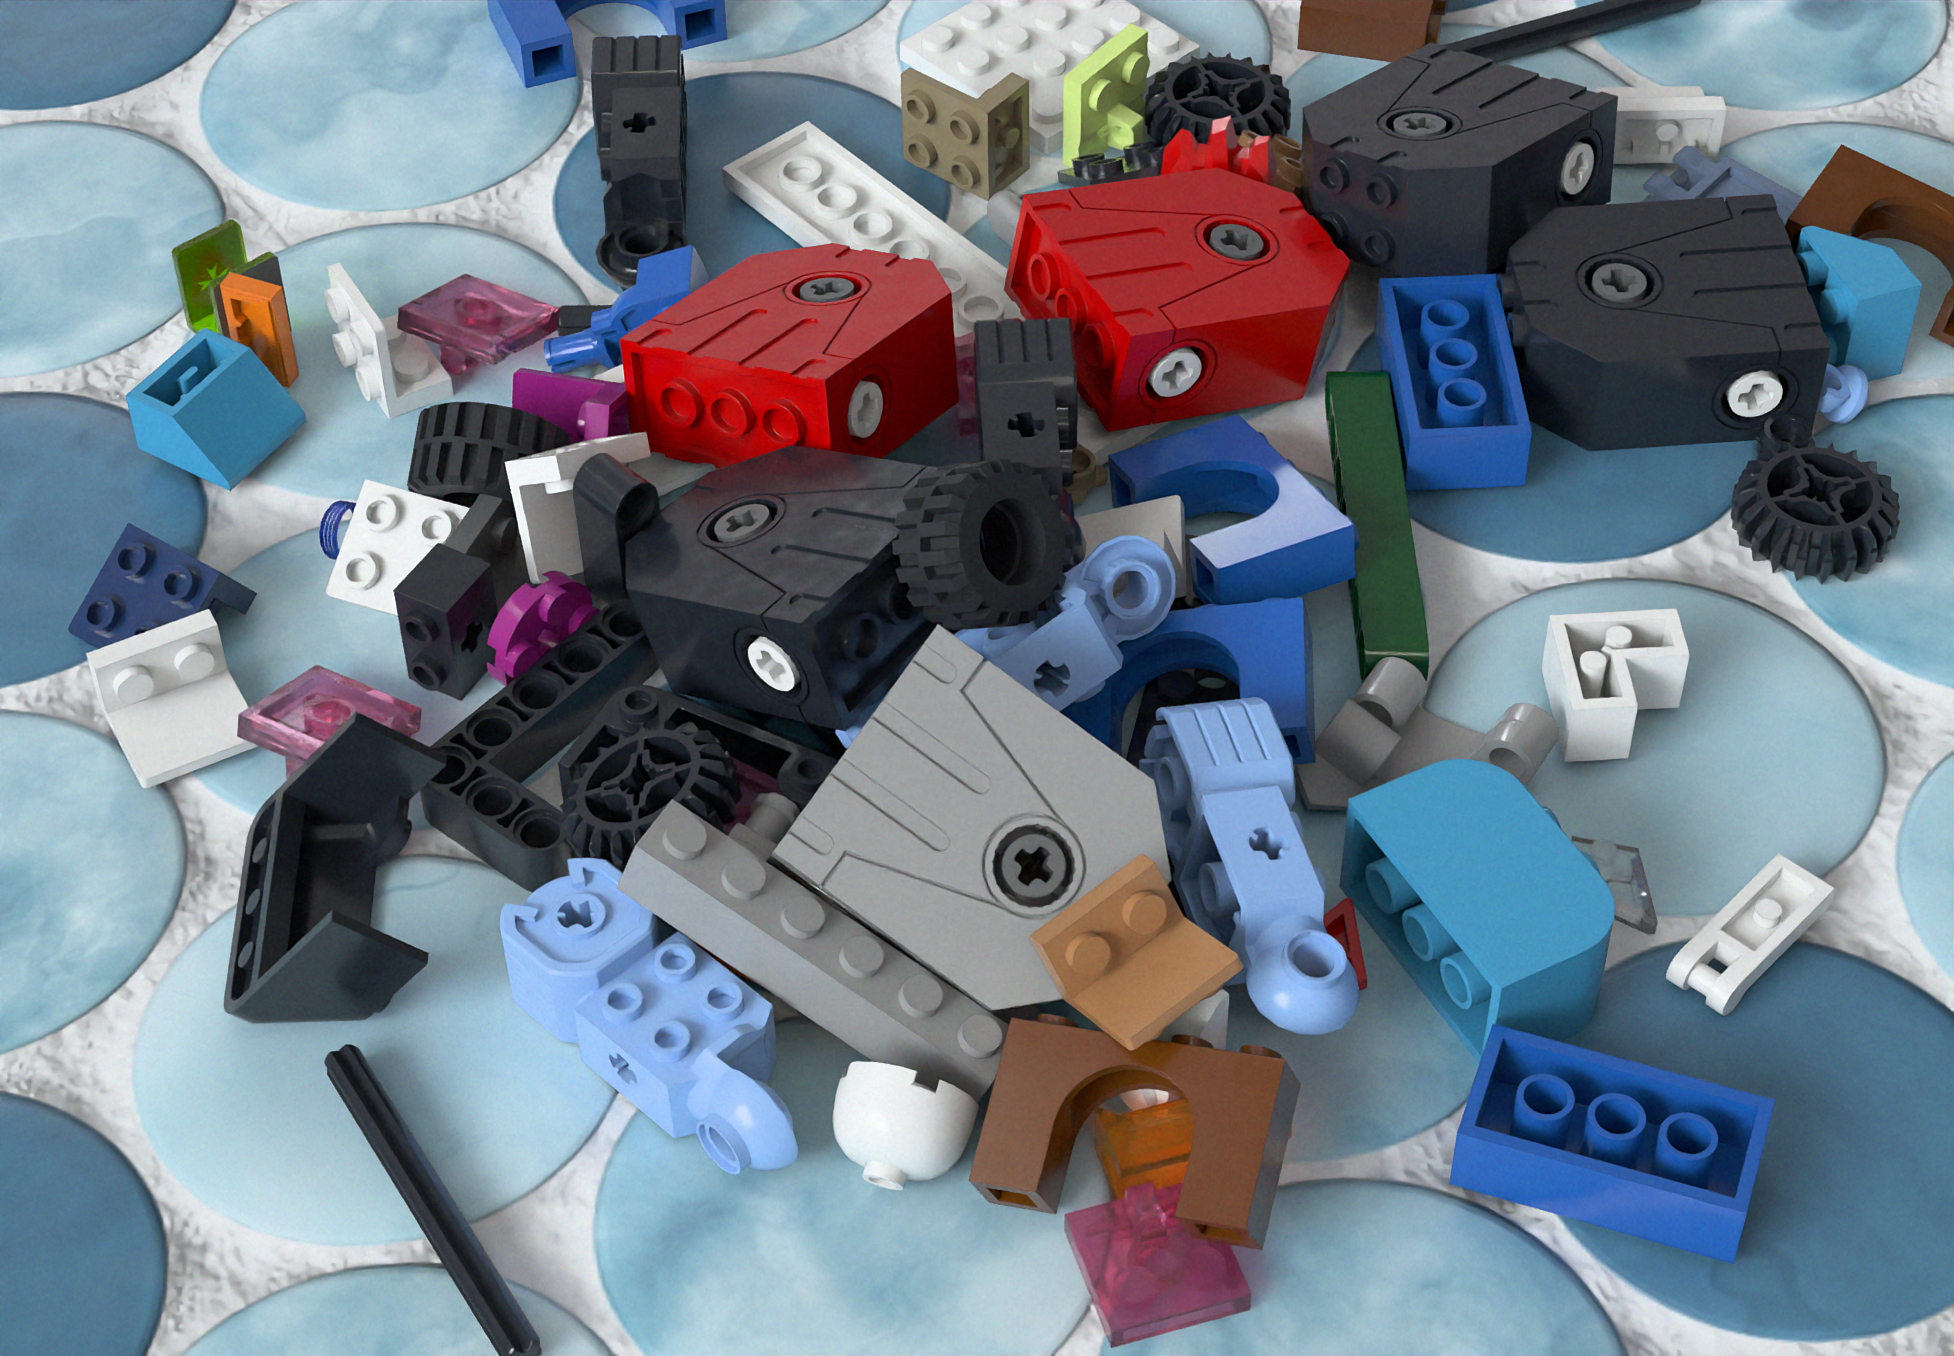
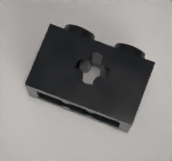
M437 543L393 592L409 679L415 681L424 689L439 691L461 701L488 671L487 662L495 663L496 650L487 645L492 625L498 615L491 564Z

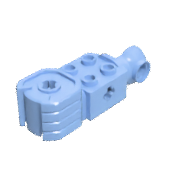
M1138 535L1117 536L1099 544L1085 560L1068 572L1063 573L1067 578L1062 590L1052 591L1055 602L1047 611H1038L1037 619L1030 623L1010 627L961 629L954 636L982 655L984 663L987 660L1059 712L1072 702L1085 701L1099 693L1105 686V679L1121 669L1123 655L1116 645L1123 640H1135L1152 632L1166 618L1175 599L1176 574L1170 557L1158 543ZM1127 572L1128 584L1125 591L1120 596L1113 598V585L1116 579L1122 573ZM891 688L872 706L868 705L859 714L860 718L846 731L836 729L835 733L845 748L848 749Z
M1251 697L1158 708L1156 711L1157 721L1166 720L1167 724L1153 726L1150 730L1144 752L1148 759H1141L1139 761V770L1155 781L1166 850L1175 868L1172 879L1188 920L1236 952L1244 965L1243 969L1225 982L1224 986L1246 983L1248 995L1258 1011L1275 1025L1303 1035H1324L1341 1029L1355 1016L1359 1003L1360 992L1357 975L1347 959L1343 947L1336 939L1328 935L1323 923L1326 897L1325 881L1319 867L1312 866L1303 844V831L1300 819L1294 811H1291L1295 801L1293 760L1270 705L1261 698Z
M567 859L568 876L560 877L544 884L534 891L523 905L511 903L503 905L500 916V929L514 1003L558 1040L579 1043L582 1061L673 1138L697 1134L708 1155L724 1171L733 1175H737L746 1167L760 1171H774L797 1162L799 1150L793 1132L794 1122L784 1101L766 1084L771 1079L778 1059L773 1005L679 930L661 942L658 916L616 889L623 874L621 870L605 859Z

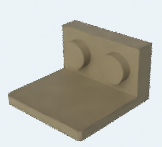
M908 68L901 73L903 157L906 161L988 202L994 194L1004 190L1030 169L1028 79L1011 72L976 99L913 68Z

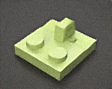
M1130 23L1064 76L1063 165L1073 168V158L1088 154L1105 153L1111 147L1124 151L1123 147L1143 142V123L1145 120L1144 93L1146 91L1147 72L1150 65V60L1147 56V30Z

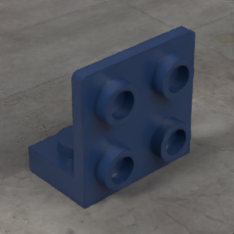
M128 522L71 621L68 631L100 649L207 609L218 613L223 603L246 615L257 593Z

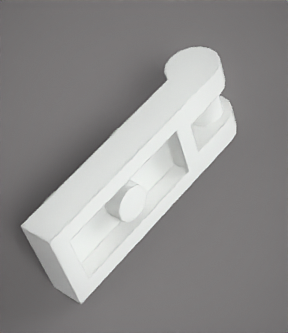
M1778 853L1676 954L1668 967L1666 979L1684 991L1690 987L1694 988L1706 996L1705 1004L1721 1015L1727 1016L1738 1005L1745 991L1831 906L1835 888ZM1713 958L1728 967L1722 974L1707 965Z

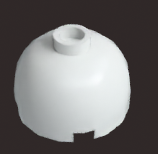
M855 1061L849 1064L848 1070L845 1068L843 1070L836 1092L832 1122L835 1139L845 1155L850 1160L865 1167L862 1178L873 1185L885 1189L903 1190L906 1180L927 1181L947 1173L961 1158L968 1143L979 1104L972 1096L945 1081L939 1080L936 1092L922 1084L916 1083L915 1079L918 1071L879 1062Z

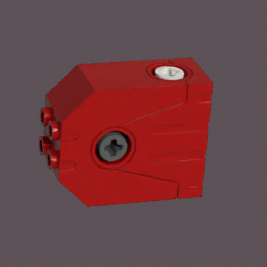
M1211 168L1068 188V191L1067 189L1024 194L1003 290L1011 301L1017 304L1024 318L1044 317L1047 320L1049 317L1068 316L1072 320L1077 391L1088 406L1094 409L1099 416V421L1107 432L1146 426L1150 425L1151 422L1152 424L1302 399L1324 356L1331 329L1335 324L1336 311L1343 287L1349 276L1351 261L1341 249H1338L1333 244L1332 238L1315 217L1306 212L1303 208L1304 205L1294 193L1220 168Z
M835 243L751 255L659 313L651 321L648 320L620 338L631 434L646 432L650 453L657 452L665 454L667 458L695 464H712L718 469L790 445L883 459L959 402L952 293L931 260L920 258L910 260L899 258L897 254L863 249L862 251L850 249V246Z

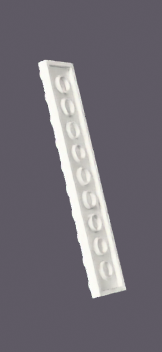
M809 121L722 168L723 185L803 247L835 243L850 246V249L862 251L863 249L897 254L899 258L910 260L913 258L931 260L952 293L956 365L973 379L976 377L974 371V322L976 320L995 319L999 322L1000 319L1019 318L1022 321L1025 319L1020 313L1017 304L1014 301L1012 302L1003 290L1008 269ZM1077 391V446L1090 450L1096 458V465L1102 466L1108 462V455L1129 449L1171 422L1152 424L1151 422L1150 425L1107 432L1099 421V416L1094 409L1088 406Z

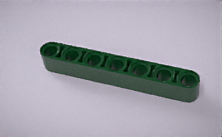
M1387 370L1327 371L1325 378V413L1338 510L1343 515H1348L1352 518L1360 538V547L1355 551L1356 577L1347 581L1361 682L1363 683L1375 665L1386 657H1396L1411 663L1422 673L1427 681L1429 671L1428 633Z

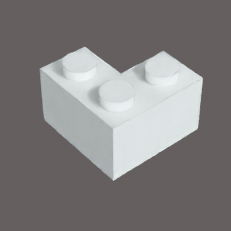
M1677 608L1549 616L1541 669L1553 719L1559 728L1558 739L1564 762L1628 759L1637 710L1679 708L1690 653Z

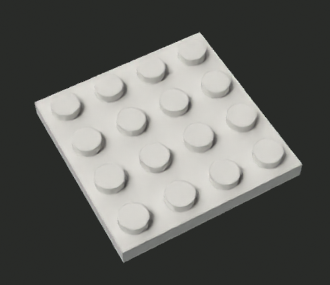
M973 0L900 42V60L915 70L976 99L1011 72L1028 79L1029 143L1044 154L1050 155L1063 147L1064 76L1127 25L1132 23L1148 31L1147 56L1149 57L1150 65L1147 72L1144 97L1148 94L1149 86L1154 83L1156 73L1167 71L1170 62L1184 64L1187 55L1200 59V45L1126 0Z

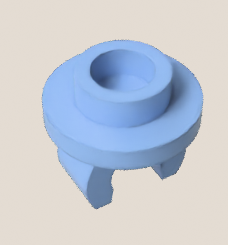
M1827 363L1817 410L1821 411L1827 420L1844 424L1855 418L1866 405L1868 399L1867 377L1863 370L1858 367L1846 364L1835 368Z

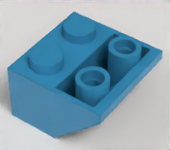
M1815 226L1801 228L1797 252L1794 256L1798 260L1806 281L1808 293L1811 294L1819 315L1822 330L1826 334L1831 347L1827 363L1835 368L1846 364L1858 367L1863 370L1868 382L1901 374L1921 293V282L1893 248Z
M207 328L201 329L126 395L138 449L229 491L235 488L307 422L305 412L251 348Z

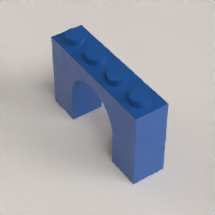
M487 0L489 17L525 88L577 76L572 32L566 20L576 12L598 4L625 3L650 11L660 20L668 35L678 34L681 36L683 46L681 51L727 40L725 0Z
M1239 414L1108 455L1112 505L1114 508L1178 495L1184 504V519L1200 514L1221 511L1242 512L1257 516L1245 522L1189 540L1193 592L1205 605L1261 602L1268 598L1291 599L1356 577L1355 551L1360 547V538L1352 518L1348 515H1343L1326 498L1324 492L1319 487H1314L1297 471L1296 466L1290 459H1285L1269 444L1265 435L1255 431Z
M1268 598L1261 602L1223 606L1208 604L1194 609L1169 611L1166 618L1152 632L1135 640H1123L1116 645L1123 655L1122 667L1105 679V686L1099 693L1085 701L1072 702L1060 711L1068 719L1122 757L1123 718L1126 708L1134 695L1145 684L1167 672L1185 668L1208 669L1225 675L1235 682L1240 688V699L1258 697L1270 705L1292 756L1293 765L1316 763L1313 641L1304 598Z

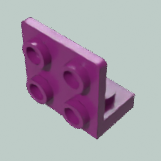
M520 368L513 374L512 408L535 414L552 422L569 434V437L572 438V444L595 438L630 434L625 384Z

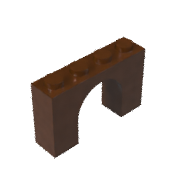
M1302 0L1297 49L1394 62L1431 42L1439 43L1442 16L1446 15L1449 0Z
M1841 144L1787 220L1785 229L1794 255L1797 252L1801 228L1808 226L1819 227L1861 240L1873 238L1899 239L1927 250L1943 263L1953 281V285L1946 294L1929 335L1954 347V197Z
M1040 1014L1037 1016L1036 1021L1011 1018L968 1181L989 1203L1056 1214L1073 1146L1087 1118L1104 1102L1121 1093L1138 1089L1161 1090L1174 1094L1186 1101L1191 1108L1194 1123L1192 1147L1175 1217L1192 1238L1263 1250L1301 1083L1280 1053L1262 1046L1243 1045L1240 1047L1239 1052L1214 1049L1210 1042L1195 1036L1177 1034L1172 1036L1171 1042L1152 1040L1130 1051L1105 1031L1079 1028L1074 1021L1058 1015Z

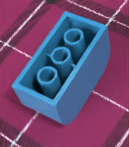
M1472 759L1439 761L1348 799L1339 887L1348 898L1352 899L1356 909L1479 1064L1492 1024L1561 1042L1577 1034L1590 1022L1598 1004L1614 922L1615 902L1612 892L1601 876L1594 859L1589 854L1580 852L1562 831L1560 823L1552 810L1545 806L1542 807L1526 787L1509 772L1490 763Z

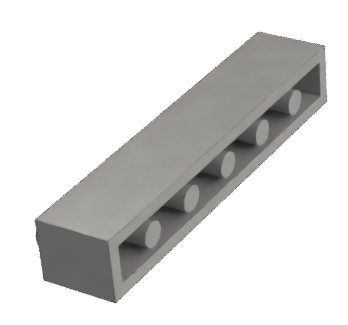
M673 799L636 844L616 889L873 1062L901 1066L918 1071L915 1082L935 1092L939 1080L945 1081L969 1094L979 1103L996 1077L1009 1029L1007 1023Z

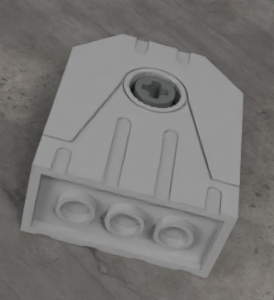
M938 624L766 862L990 1013L1065 1001L1029 936L1140 854L1145 855L1156 863L1168 885L1171 881V873L1155 781L988 660L984 663L982 655ZM1024 858L1033 864L1028 873L1033 880L1027 884L1021 883L1017 878L1022 869L1017 862Z

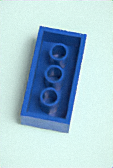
M1496 274L1379 279L1374 334L1381 370H1387L1406 491L1525 486L1532 430L1505 313L1501 304L1500 292L1496 287Z
M1492 1024L1457 1131L1449 1184L1734 1264L1775 1100Z

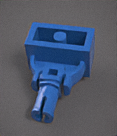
M694 245L639 259L636 285L621 293L611 308L593 312L591 328L566 336L546 339L544 341V355L548 366H552L551 371L563 374L596 363H600L610 370L623 364L620 338L648 320L651 321L659 313L712 281Z

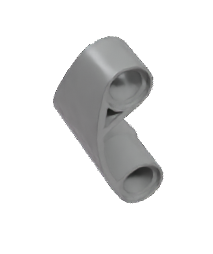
M1386 657L1375 665L1354 696L1345 701L1315 741L1316 763L1298 764L1294 770V777L1307 809L1347 811L1349 798L1430 764L1450 759H1472L1490 763L1509 772L1525 786L1532 780L1559 738V728L1554 719L1545 710L1528 703H1515L1509 707L1486 734L1466 729L1441 719L1418 706L1427 692L1426 680L1422 673L1404 659Z

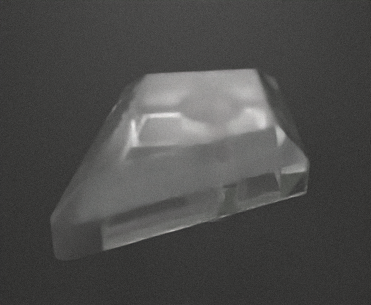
M1572 836L1571 841L1580 852H1585L1594 859L1601 876L1608 884L1615 902L1614 919L1647 935H1654L1658 921L1639 848L1614 844L1607 839L1592 840Z

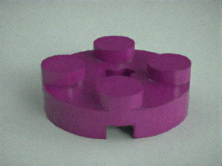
M548 571L542 575L550 580L543 582L538 587L534 588L525 583L517 589L500 610L489 634L487 645L496 650L495 666L487 662L488 672L491 677L503 686H507L596 615L600 610L593 606L592 595L587 587L561 571Z

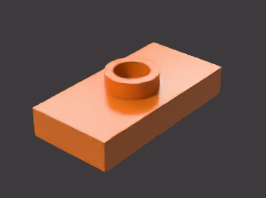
M230 272L221 282L220 288L231 340L251 348L279 383L289 388L299 376L282 286Z

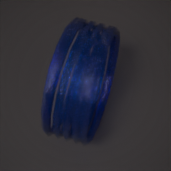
M339 500L332 503L325 511L321 520L319 530L320 545L324 554L330 559L337 560L340 551L337 541L339 523L348 509L351 510L353 515L356 506L354 502Z

